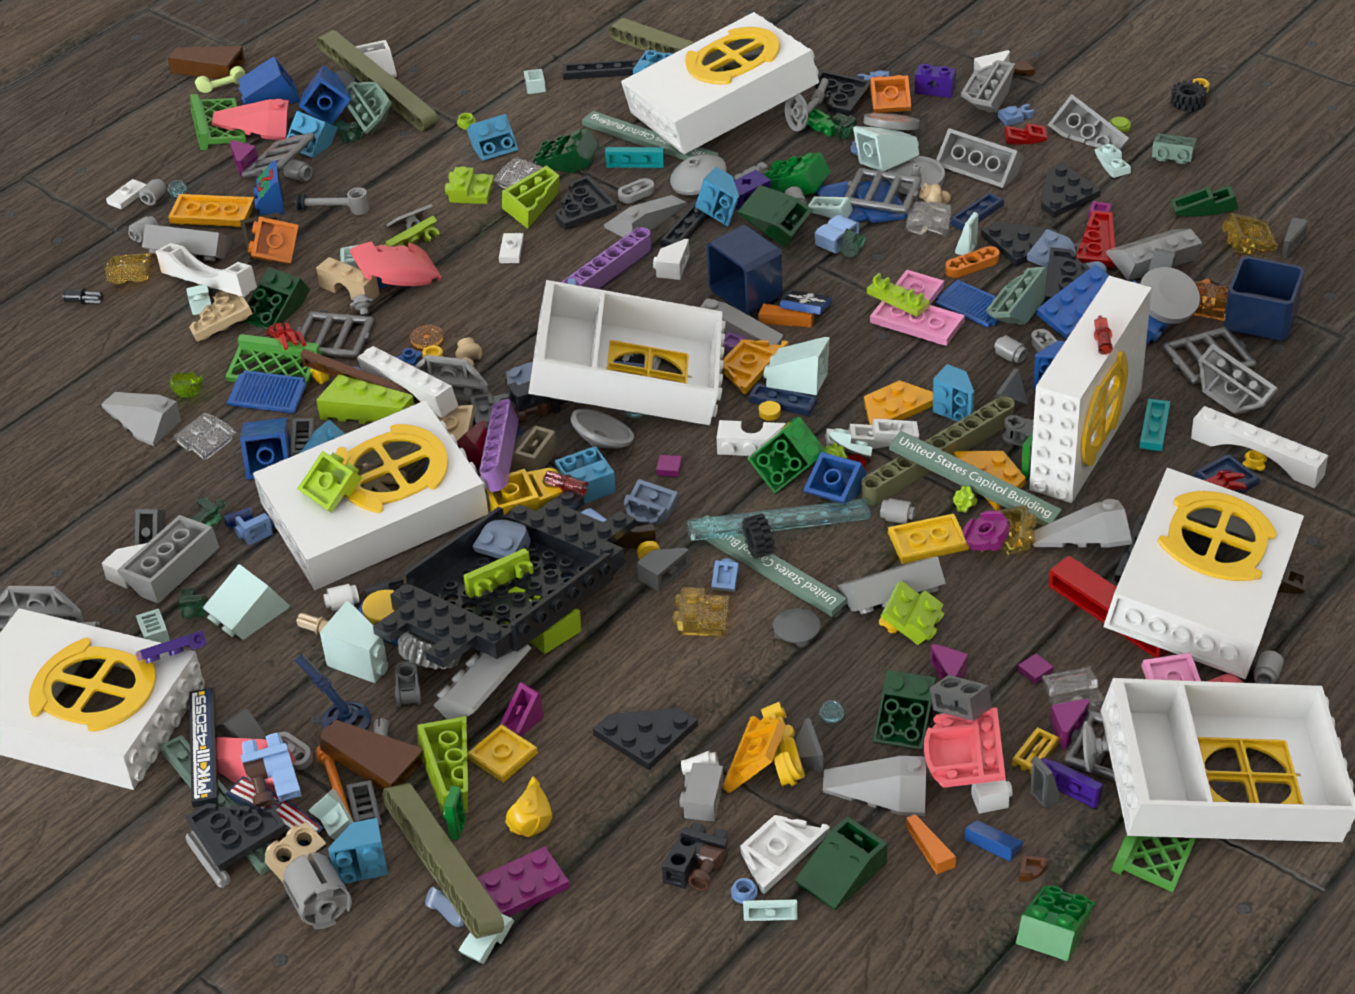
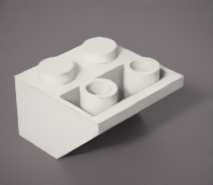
M386 40L355 46L392 77H397L391 51Z

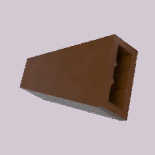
M242 46L175 48L168 57L171 73L197 77L206 76L212 79L228 77L232 68L236 66L242 67L245 63Z
M335 720L330 726L324 727L319 735L321 751L364 780H372V785L382 792L384 788L404 784L423 763V750L421 748Z

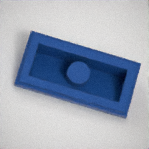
M978 820L968 825L965 829L964 840L1010 862L1023 845V841Z

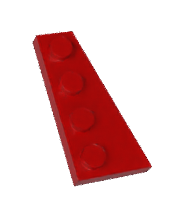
M1092 211L1076 257L1083 264L1100 261L1106 268H1115V264L1106 254L1107 250L1115 248L1113 213Z

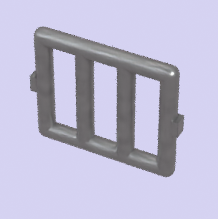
M313 133L294 135L293 137L274 142L242 172V177H259L274 160L277 161L278 171H280L315 138V135Z
M859 168L853 180L849 181L847 185L848 191L845 197L850 198L852 206L907 214L913 200L916 201L918 198V189L922 179L917 176ZM863 176L874 178L864 199L853 198ZM882 179L893 181L884 202L872 201ZM901 182L912 184L903 205L891 204Z
M310 311L302 326L298 327L296 331H300L305 339L313 321L322 320L324 323L314 342L319 344L322 356L356 359L360 355L364 344L370 340V331L375 320L370 316ZM333 322H344L333 348L322 347ZM353 323L364 324L353 350L342 349Z
M1226 327L1170 341L1162 346L1163 350L1171 358L1172 366L1176 370L1179 369L1191 384L1201 383L1200 374L1195 375L1174 349L1185 347L1198 362L1202 354L1194 344L1204 341L1208 347L1214 344L1220 348L1213 338L1223 336L1243 359V362L1240 363L1249 369L1256 366V361L1247 352L1244 342L1238 341Z
M1092 710L1085 716L1079 730H1074L1071 736L1072 743L1063 758L1064 764L1086 772L1085 760L1076 758L1083 744L1084 721H1089L1091 726L1094 722L1103 724L1101 713ZM1105 733L1102 737V741H1107ZM1103 751V754H1097L1095 766L1091 773L1116 782L1114 771L1100 766L1107 751Z

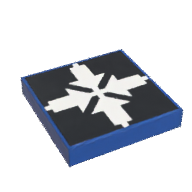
M792 290L781 300L780 307L820 315L831 305L832 297Z

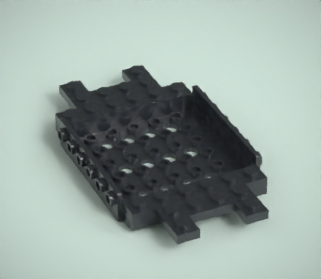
M569 490L564 491L537 511L519 504L504 515L503 508L497 507L403 572L404 585L390 594L392 609L395 611L373 626L374 634L389 642H393L408 630L436 643L425 651L426 660L443 668L470 648L479 650L495 659L512 651L518 652L613 580V575L625 564L623 548L613 543L637 526L636 518L618 511L602 522L576 510L585 505L584 497ZM494 520H509L525 525L530 537V546L526 549L529 552V559L539 560L538 562L531 561L533 573H525L521 579L516 577L507 582V585L503 584L494 588L492 592L487 590L482 593L481 597H468L465 591L463 575L499 560V558L475 552L472 547L484 526ZM548 567H555V568H556V569H547V570H544V569H546V568H548ZM564 575H573V576H574V577H564V578H562ZM515 586L525 590L524 593H508ZM534 596H540L542 599L541 601H529V599H533ZM449 598H457V600L446 601ZM465 606H475V608L463 609ZM483 614H492V616L480 617ZM500 622H509V623H510L509 625H508V624L498 625Z

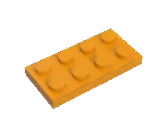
M179 194L168 216L169 222L180 225L241 227L240 220L248 219L255 206L254 197Z

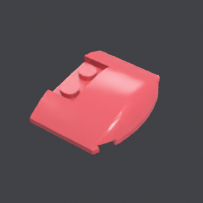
M371 241L350 250L362 273L369 280H371L372 276H377L385 284L420 286L431 284L434 278L438 281L442 278L427 253L412 243H408V247L402 245L393 247L386 245L374 246Z
M997 707L990 708L974 721L949 714H939L933 718L936 724L933 728L928 727L926 731L924 754L931 775L943 788L1006 780Z

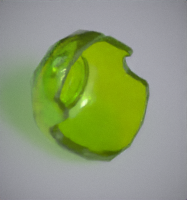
M194 371L188 374L183 372L174 373L170 377V388L176 395L182 398H192L201 391L203 375L197 377Z

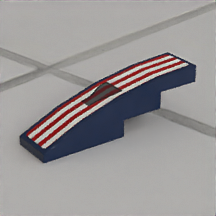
M244 776L225 794L239 806H250L254 810L264 809V807H254L252 798L256 792L252 781ZM266 788L267 791L272 792L274 802L264 807L274 808L286 824L288 831L295 825L300 826L307 821L318 835L323 832L324 827L289 801L279 802L277 794ZM286 831L285 833H283V834H281V835L284 836V837H286V834H287L288 831ZM306 840L298 842L302 846L310 845V842Z

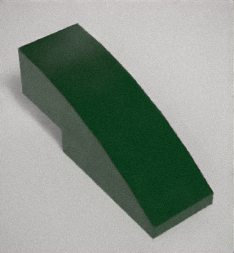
M1230 185L1212 192L1209 186L1170 200L1175 214L1180 216H1209L1238 209L1236 197Z

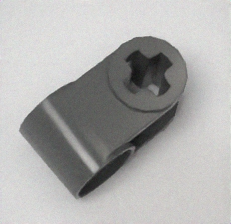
M1017 415L1006 417L1004 423L1006 431L1003 433L1004 442L1023 447V443L1033 433L1034 420Z
M409 661L400 662L395 668L397 708L413 703L422 705L416 664Z

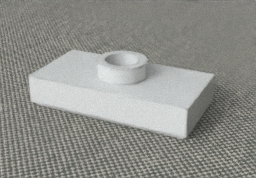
M134 179L130 180L106 198L107 204L122 210L139 197V191L146 184Z
M523 233L503 234L499 263L520 262L524 241Z

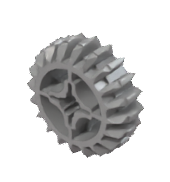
M409 630L399 637L397 643L399 654L405 660H409L410 663H416L418 666H425L426 668H453V666L458 665L462 655L445 668L426 660L425 651L436 643Z

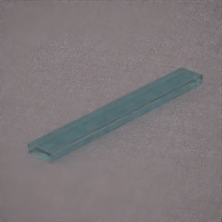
M863 498L850 500L846 504L831 502L686 520V527L690 540L695 541L743 535L742 520L761 513L767 518L768 525L770 524L771 526L770 530L776 531L865 520L871 518V512L866 499Z

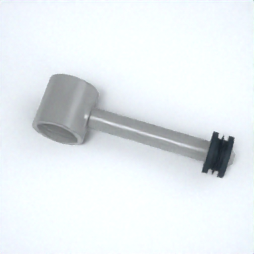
M364 188L351 189L347 193V198H307L306 194H298L295 201L297 210H306L307 206L348 205L351 213L355 215H362L370 210L367 191Z

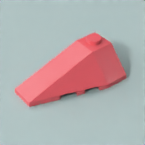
M269 99L215 111L213 113L212 126L232 131L240 129L244 130L245 134L248 135L252 133L260 134L261 138L286 139L289 122V100Z
M217 737L218 773L230 779L234 784L242 776L247 778L241 755H243L242 743L255 739ZM256 739L258 750L268 748L267 740ZM288 749V752H289V755H290V758H291V762H292V765H293V763H294V761H295L296 758H295L294 755L291 753V751ZM273 777L265 779L266 788L276 793Z

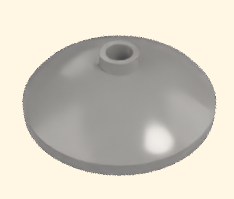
M699 154L684 160L671 174L670 184L672 189L682 195L699 194L703 179L715 167L727 172L724 160L713 154Z
M578 409L572 413L571 423L574 429L593 447L605 449L624 448L629 446L634 439V434L627 425L608 414L590 409Z

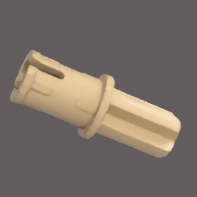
M300 613L296 620L298 626L314 631L316 635H320L321 630L329 622L325 620V617L317 618L305 613Z

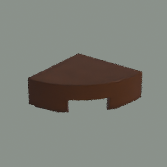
M1023 60L1015 63L1013 74L1025 73V76L1035 74V68Z
M1022 855L1019 881H1031L1040 877L1047 869L1048 858Z

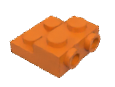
M908 75L870 78L873 113L911 111Z
M259 217L258 222L254 221L252 233H255L254 241H250L248 248L251 258L291 265L299 225Z

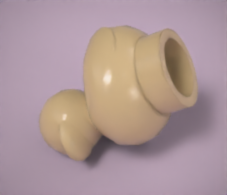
M925 183L919 193V198L923 199L928 207L947 204L951 200L950 194L947 191H942L939 184L929 185Z
M463 338L457 343L456 358L467 359L474 367L473 361L476 359L480 360L482 357V348L477 343H474L473 338Z

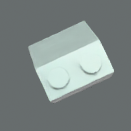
M853 127L860 164L879 171H886L919 155V143L915 136L895 129Z
M823 337L779 348L776 354L771 356L770 364L765 366L764 378H767L766 387L817 395L828 374L830 338Z
M239 564L204 605L203 609L209 613L207 618L215 625L219 626L220 623L224 625L222 630L233 638L236 634L244 640L285 612L290 605L268 585Z
M346 601L320 632L326 664L331 668L376 683L388 669L383 638L375 635L373 625L350 602Z

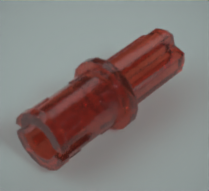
M1099 315L1094 320V339L1098 344V352L1107 355L1113 350L1111 344L1112 331L1109 329L1107 318H1102V315Z
M547 471L544 475L546 484L561 488L563 492L568 490L581 496L587 493L588 488H584V486L588 487V482L572 478L570 474L562 475L553 471Z

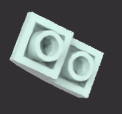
M1106 144L1095 149L1100 163L1110 176L1114 178L1131 173V166L1122 160V152L1113 144Z
M836 428L835 431L829 432V439L833 443L836 442L839 446H843L847 452L871 459L872 447L868 446L869 443L855 441V444H851L852 435L848 434V431Z
M502 914L504 921L503 932L479 939L474 938L470 932L458 951L484 964L495 943L502 944L514 920Z

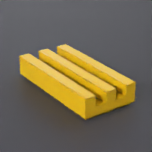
M1037 727L1013 757L1012 765L1015 767L1020 765L1021 770L1026 771L1028 769L1030 770L1029 774H1032L1033 758L1040 753L1038 756L1040 759H1047L1059 744V737ZM1042 736L1043 738L1041 739V741L1034 747L1033 751L1030 753L1027 759L1024 760V756L1032 748V746L1039 739V737Z

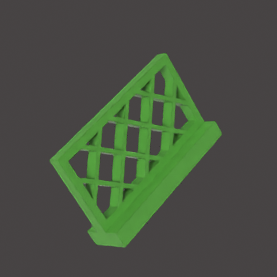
M190 94L191 114L200 150H208V144L230 143L229 141L232 140L242 143L246 142L244 130L236 129L232 131L220 127L213 128L211 127L213 118L208 117V115L213 116V113L218 109L224 110L237 107L235 98L199 100L198 94Z
M240 334L237 340L239 347L225 378L227 381L236 382L239 375H234V373L241 368L255 372L263 370L264 373L271 374L283 373L286 376L294 377L302 375L305 378V383H307L304 390L306 391L312 374L309 367H300L299 364L302 363L300 354L303 348L322 355V352L317 343L306 342L307 346L303 347L299 341H297L298 345L287 342L288 350H284L282 344L280 345L276 338ZM242 354L252 355V357L244 361L241 359ZM263 357L272 358L264 363L259 360ZM283 359L292 360L283 366L279 362ZM257 361L259 365L248 370L246 366ZM275 363L279 367L271 372L266 370L267 367ZM296 366L298 370L288 375L286 370Z
M1126 834L1111 871L1121 875L1122 871L1125 870L1173 892L1196 838H1189L1188 841L1179 842L1177 837H1169L1173 844L1163 846L1158 837L1127 836ZM1152 839L1156 848L1146 850L1142 841ZM1177 850L1181 859L1171 861L1166 852ZM1160 854L1165 863L1154 865L1150 856ZM1144 858L1148 867L1140 868L1133 865L1132 862L1135 859ZM1168 869L1173 877L1172 882L1162 878L1158 871Z

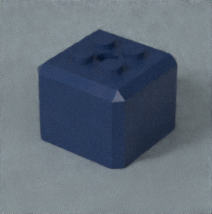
M742 225L707 244L709 287L715 295L729 305L749 314L762 307L763 304H768L782 296V250L746 225Z
M1250 256L1242 257L1228 289L1224 326L1229 331L1277 341L1288 339L1300 305L1305 270L1301 266Z

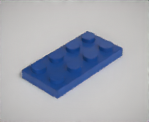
M1095 264L1037 308L1036 315L1067 340L1110 275Z

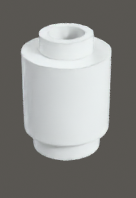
M345 584L328 588L327 594H323L326 608L331 607L332 612L339 610L346 601L350 602L353 606L359 603L356 585L350 586Z

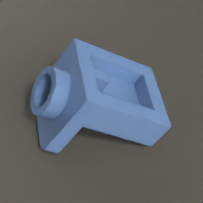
M265 513L246 522L240 516L235 518L237 525L234 527L235 533L239 539H243L248 545L273 535L269 517Z
M732 559L715 560L712 590L735 592L737 577L740 574L739 563Z

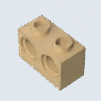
M306 821L300 826L295 825L287 832L286 837L280 842L276 840L267 847L265 863L283 882L286 867L295 858L305 855L308 859L309 853H319L326 845V842ZM306 840L310 842V845L301 846L298 842ZM280 856H287L290 858V860L287 862H281L277 858Z

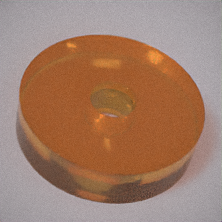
M422 325L415 328L410 334L411 346L420 352L428 346L441 347L444 343L442 329L435 325Z

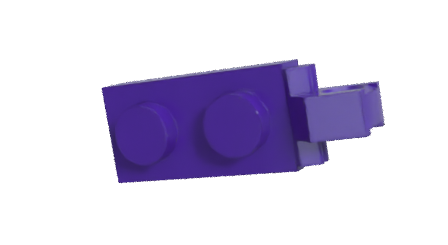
M199 631L139 650L135 654L138 661L145 659L146 664L160 660V654L169 652L170 656L184 652L183 647L196 650L206 645L207 642L203 631Z
M1046 758L1041 759L1052 771L1058 791L1093 808H1096L1101 803L1102 783Z

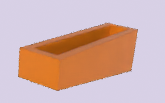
M763 304L758 314L759 321L767 325L812 327L814 323L813 313L784 309L780 306Z
M916 814L907 817L906 829L935 873L939 874L955 868L956 856Z

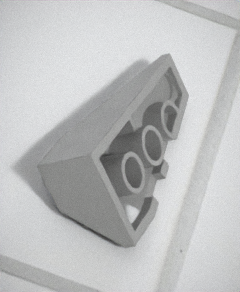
M1073 94L1070 95L1048 124L1062 137L1096 148L1106 144H1113L1121 151L1130 139Z
M670 195L634 205L604 224V228L621 237H625L634 229L640 227L651 231L687 204L685 201Z
M707 298L700 306V308L722 311V320L726 321L723 333L725 335L727 332L744 336L746 340H769V344L779 345L783 340V334L729 304Z
M114 392L101 404L102 408L114 419H118L126 430L129 429L137 440L152 446L156 445L181 422L177 401L161 395Z
M1106 499L1103 502L1094 503L1028 533V538L1034 547H1064L1066 543L1076 544L1078 547H1087V543H1101V547L1132 544L1125 509L1119 500Z
M896 756L825 769L823 793L850 801L858 799L868 802V806L876 808L878 805L891 809V813L897 815L912 816L916 814L917 816H925V757Z

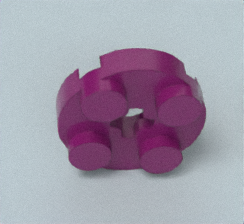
M999 511L983 512L980 514L981 518L977 520L972 518L966 524L963 530L964 538L968 547L976 551L999 550L1011 529L1008 520Z

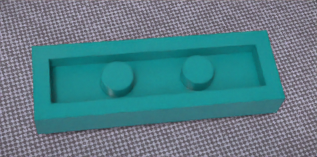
M606 147L605 149L606 168H664V149L660 147Z
M1148 399L1140 448L1162 451L1170 401Z

